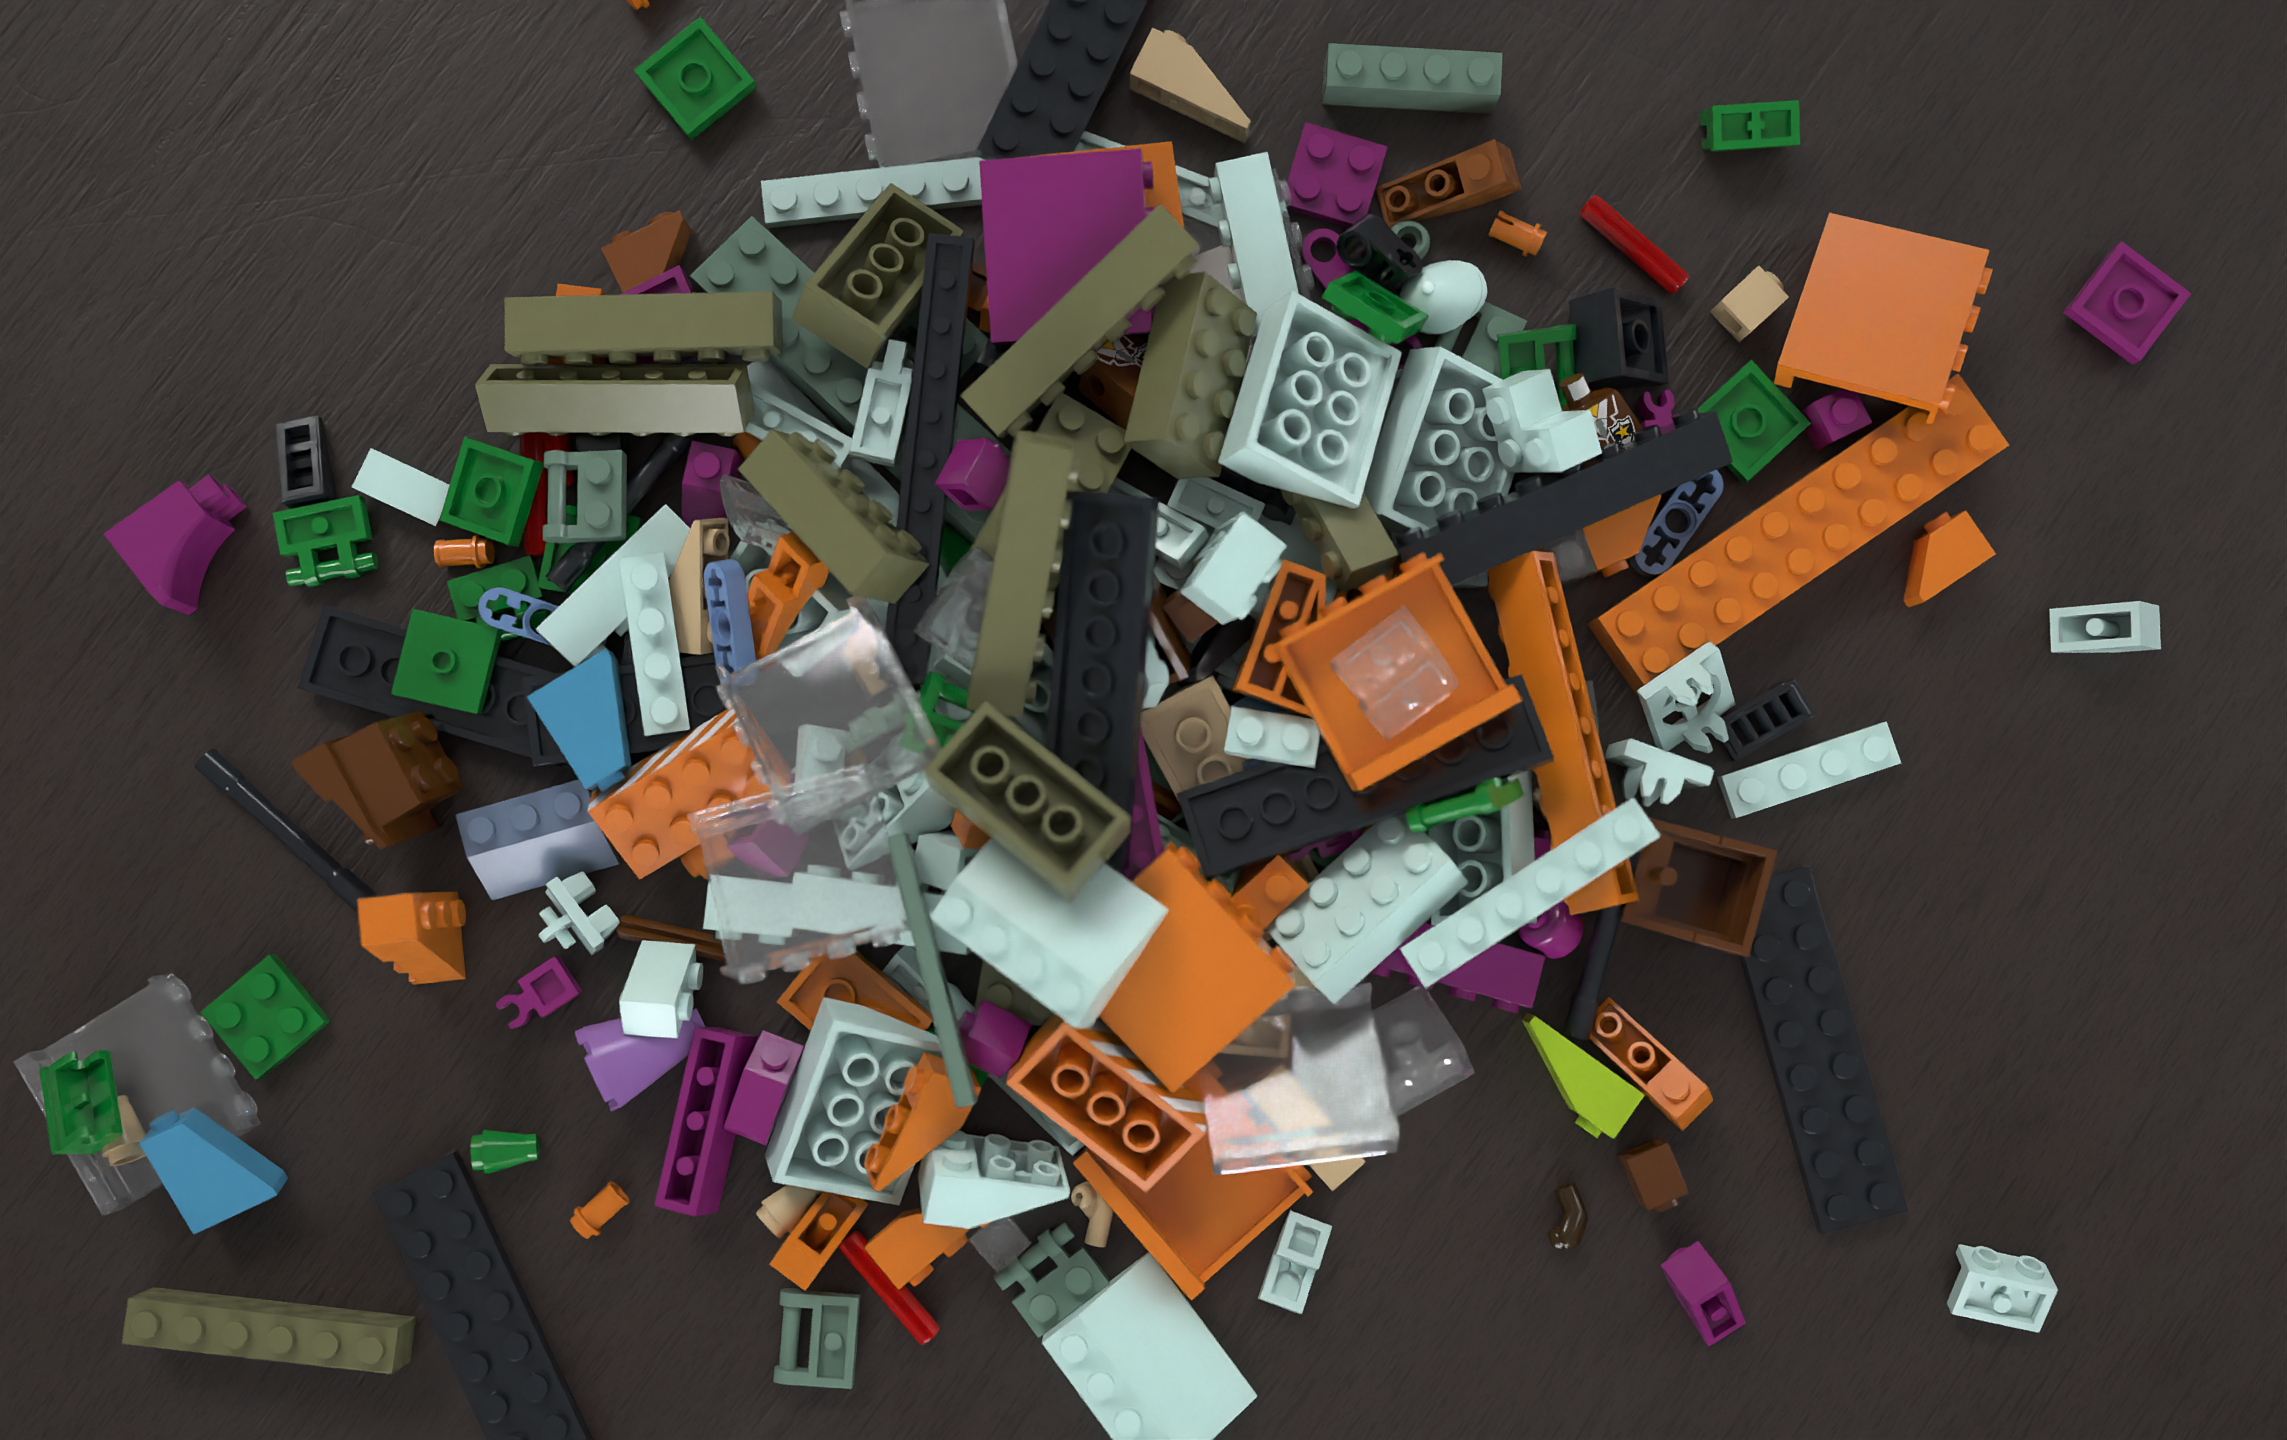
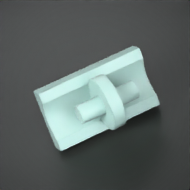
M583 871L562 882L557 876L546 883L548 889L545 893L562 917L559 918L550 906L539 913L547 924V927L538 935L543 943L557 938L564 949L569 948L576 942L567 930L571 927L591 956L601 950L604 940L617 929L620 922L607 905H604L588 917L578 904L596 892V889Z

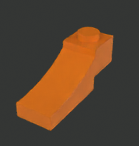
M794 531L779 537L768 569L754 574L747 593L756 662L760 666L774 659L791 624L815 591L824 586L830 571Z

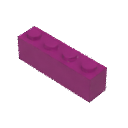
M1423 923L1370 973L1389 978L1391 970L1408 974L1406 983L1425 988L1400 948L1433 928L1434 925ZM1495 943L1436 982L1451 986L1449 995L1475 1001L1476 994L1493 997L1491 1006L1518 1013L1519 1005L1529 1008L1533 1006L1546 956ZM1433 984L1427 987V989L1432 990Z
M695 1027L654 1206L694 1217L719 1211L736 1135L725 1130L724 1125L744 1068L756 1045L758 1036L721 1027Z

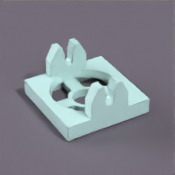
M1710 641L1638 689L1637 693L1655 745L1659 749L1669 751L1685 740L1694 750L1710 753L1713 751L1708 737L1705 735L1706 733H1711L1716 739L1724 743L1729 740L1725 722L1720 715L1736 704L1720 650ZM1701 692L1709 695L1712 694L1708 701L1696 708ZM1673 711L1682 712L1683 718L1673 725L1664 723L1662 720Z
M1634 739L1612 743L1608 746L1604 757L1607 761L1626 767L1621 781L1623 799H1632L1640 784L1641 805L1649 807L1659 797L1660 803L1669 804L1680 794L1682 788L1689 789L1709 786L1714 770L1709 766Z

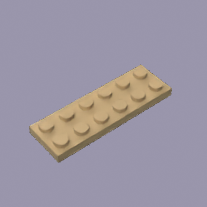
M1212 673L1204 679L1186 685L1161 698L1158 706L1142 709L1141 728L1143 737L1178 801L1177 793L1242 771L1244 769L1241 763L1252 759L1227 755L1224 752L1231 708ZM1309 854L1303 859L1293 861L1304 873L1308 884L1319 875ZM1266 929L1263 930L1264 934L1261 938L1265 942L1273 938Z

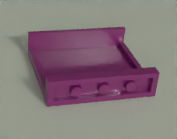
M1141 149L979 161L990 332L993 345L996 347L1013 346L1155 210V207H1147L1146 189H1154L1152 161L1144 162ZM1156 305L1147 312L1140 308L1128 320L1132 326L1124 335L1147 334L1149 337Z

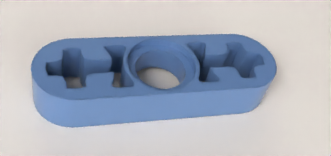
M1717 470L1694 479L1698 481L1702 477L1708 480L1706 488L1710 491V494L1707 492L1696 498L1692 505L1685 501L1696 489V485L1692 480L1674 488L1652 519L1639 553L1630 558V563L1638 574L1645 577H1654L1665 572L1672 565L1723 491V479ZM1680 495L1684 501L1679 500L1678 496ZM1679 510L1686 515L1688 525L1683 533H1674L1667 528L1665 517L1668 511ZM1654 530H1656L1659 536L1653 534ZM1660 538L1668 541L1657 554V558L1662 561L1661 564L1655 562L1650 566L1646 565L1644 561L1647 555L1642 550L1651 549L1658 543ZM1669 542L1675 543V546L1672 547Z
M734 559L710 562L704 571V583L719 680L727 690L752 686L757 679V665L744 572L740 564Z
M501 587L489 589L480 597L478 612L484 622L493 627L550 645L541 635L536 634L531 629L529 620L532 613L538 609H547L553 613L559 606ZM499 594L507 597L506 604L519 610L521 600L530 603L522 616V628L518 629L512 626L517 618L510 615L502 614L499 620L492 619V610L486 608L488 599L497 600ZM607 638L602 642L604 646L606 644Z

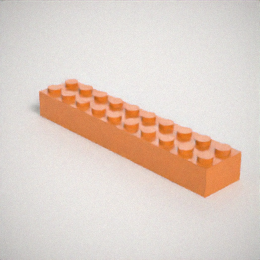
M1959 373L1948 379L1947 383L1956 385L1948 410L1938 409L1933 424L1926 423L1929 410L1908 405L1587 624L1636 696L1638 695V689L1709 641L1716 646L2008 447V442Z

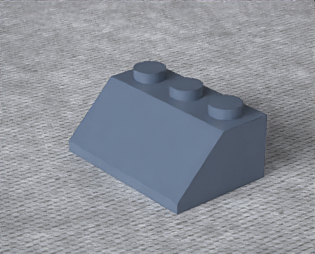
M580 779L456 814L466 857L491 900H497L545 886L546 883L557 876L560 881H563L582 871L587 874L621 864L618 851L587 812L592 790L585 789Z

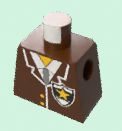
M1123 335L1113 344L1109 339L1095 351L1099 358L1081 375L1078 385L1080 392L1124 430H1127L1148 343L1147 340L1137 335Z
M1583 373L1569 376L1559 383L1567 403L1561 407V410H1590L1600 446L1619 441L1620 445L1634 440L1633 433L1643 428L1617 390L1597 386L1590 390Z

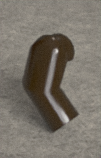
M1575 1182L1566 1183L1554 1189L1564 1215L1560 1226H1554L1549 1231V1241L1551 1246L1559 1251L1564 1249L1570 1251L1579 1246L1588 1223V1214Z

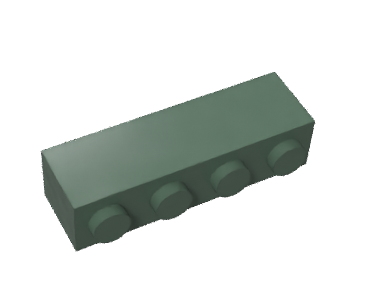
M1329 43L1324 62L1322 104L1492 114L1501 95L1502 53Z

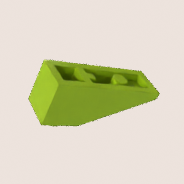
M1526 1013L1522 1021L1568 1108L1579 1115L1575 1123L1595 1138H1598L1601 1132L1615 1139L1645 1095L1539 1018Z

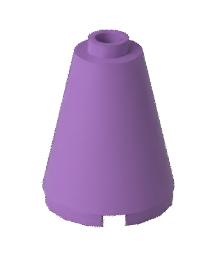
M697 1008L692 1010L690 1020H683L678 1038L623 1034L622 1018L584 1026L575 1031L578 1044H583L588 1053L584 1059L604 1101L609 1103V1109L613 1112L623 1107L689 1055L695 1027H705Z

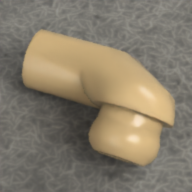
M1083 1182L1073 1188L1071 1200L1089 1218L1084 1242L1096 1247H1106L1113 1209L1089 1182Z

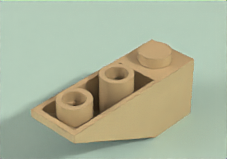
M728 518L694 520L669 579L678 650L681 653L701 655L714 652L704 571L708 563L728 559L730 544Z

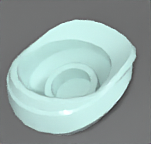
M1449 260L1423 267L1417 277L1409 278L1403 284L1400 298L1429 315L1420 332L1443 334L1456 329L1480 310L1487 296V285L1483 274L1473 264Z

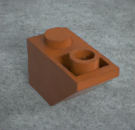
M678 210L674 213L663 212L654 216L649 221V225L635 232L624 231L615 235L610 240V244L602 247L601 250L622 292L634 288L678 265L680 266L692 229L681 211Z

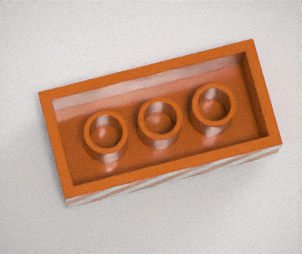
M742 700L623 771L625 779L607 791L601 792L599 787L592 790L587 812L640 880L791 790L792 769Z
M1054 1013L1023 1046L1018 1061L1009 1069L1006 1081L1008 1086L1145 1192L1206 1134L1208 1106L1182 1085L1172 1093L1123 1040L1099 1019H1096L1093 1025L1075 1028L1058 1014Z

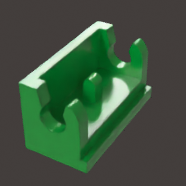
M1799 100L1718 105L1699 112L1700 125L1707 126V138L1701 143L1704 150L1711 149L1712 152L1800 145Z
M98 1050L81 1061H78L77 1051L70 1052L60 1057L50 1066H44L39 1070L52 1154H95L123 1134L110 1051Z

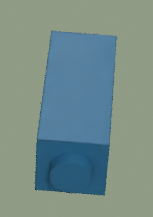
M604 649L527 696L585 789L594 790L599 787L601 792L607 791L624 780L625 776L622 772L631 767L618 660L613 652Z
M195 1107L179 1115L176 1110H172L157 1117L149 1124L151 1130L139 1142L193 1234L277 1196L288 1179L283 1169Z

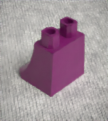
M209 474L192 487L179 480L106 531L104 536L157 602L170 609L190 615L198 609L200 588L209 563L222 543L236 530L229 520L247 506L231 486L227 484L222 486L215 477Z

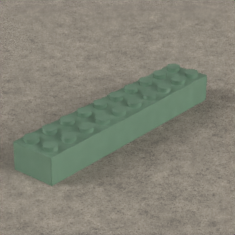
M751 216L690 275L695 292L773 291L782 301L783 354H771L768 361L853 437L868 369L792 320L803 287L813 276L814 272ZM887 345L874 361L884 363ZM906 357L904 367L914 369V363ZM910 399L895 466L883 465L899 481L902 479ZM957 404L953 449L958 440L985 437L997 442L1003 448V454L1011 460L1012 453ZM947 496L945 521L956 532L973 544L991 510H963Z

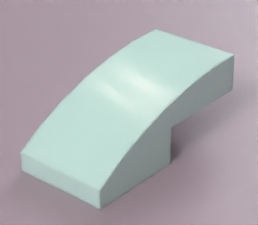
M371 448L352 488L436 526L441 516L450 485Z
M1289 1211L1269 1263L1258 1299L1302 1314L1315 1271L1320 1267L1332 1226Z

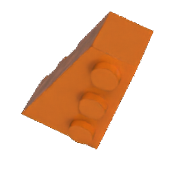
M1282 559L1280 569L1271 579L1231 691L1304 718L1312 719L1273 646L1283 640L1279 631L1301 619H1304L1307 626L1323 618L1319 610L1325 607L1326 575Z
M458 892L410 893L358 899L362 947L382 962L393 961L394 971L398 974L409 973L410 983L417 985L466 979L461 926H464L466 922V909L463 901L459 900Z

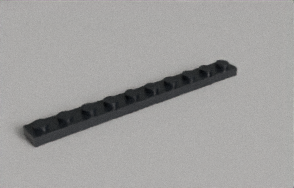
M928 233L896 528L899 531H906L919 542L922 547L919 553L930 565L895 604L888 602L880 672L881 681L922 685L929 671L947 495L935 483L953 450L975 247L973 237Z

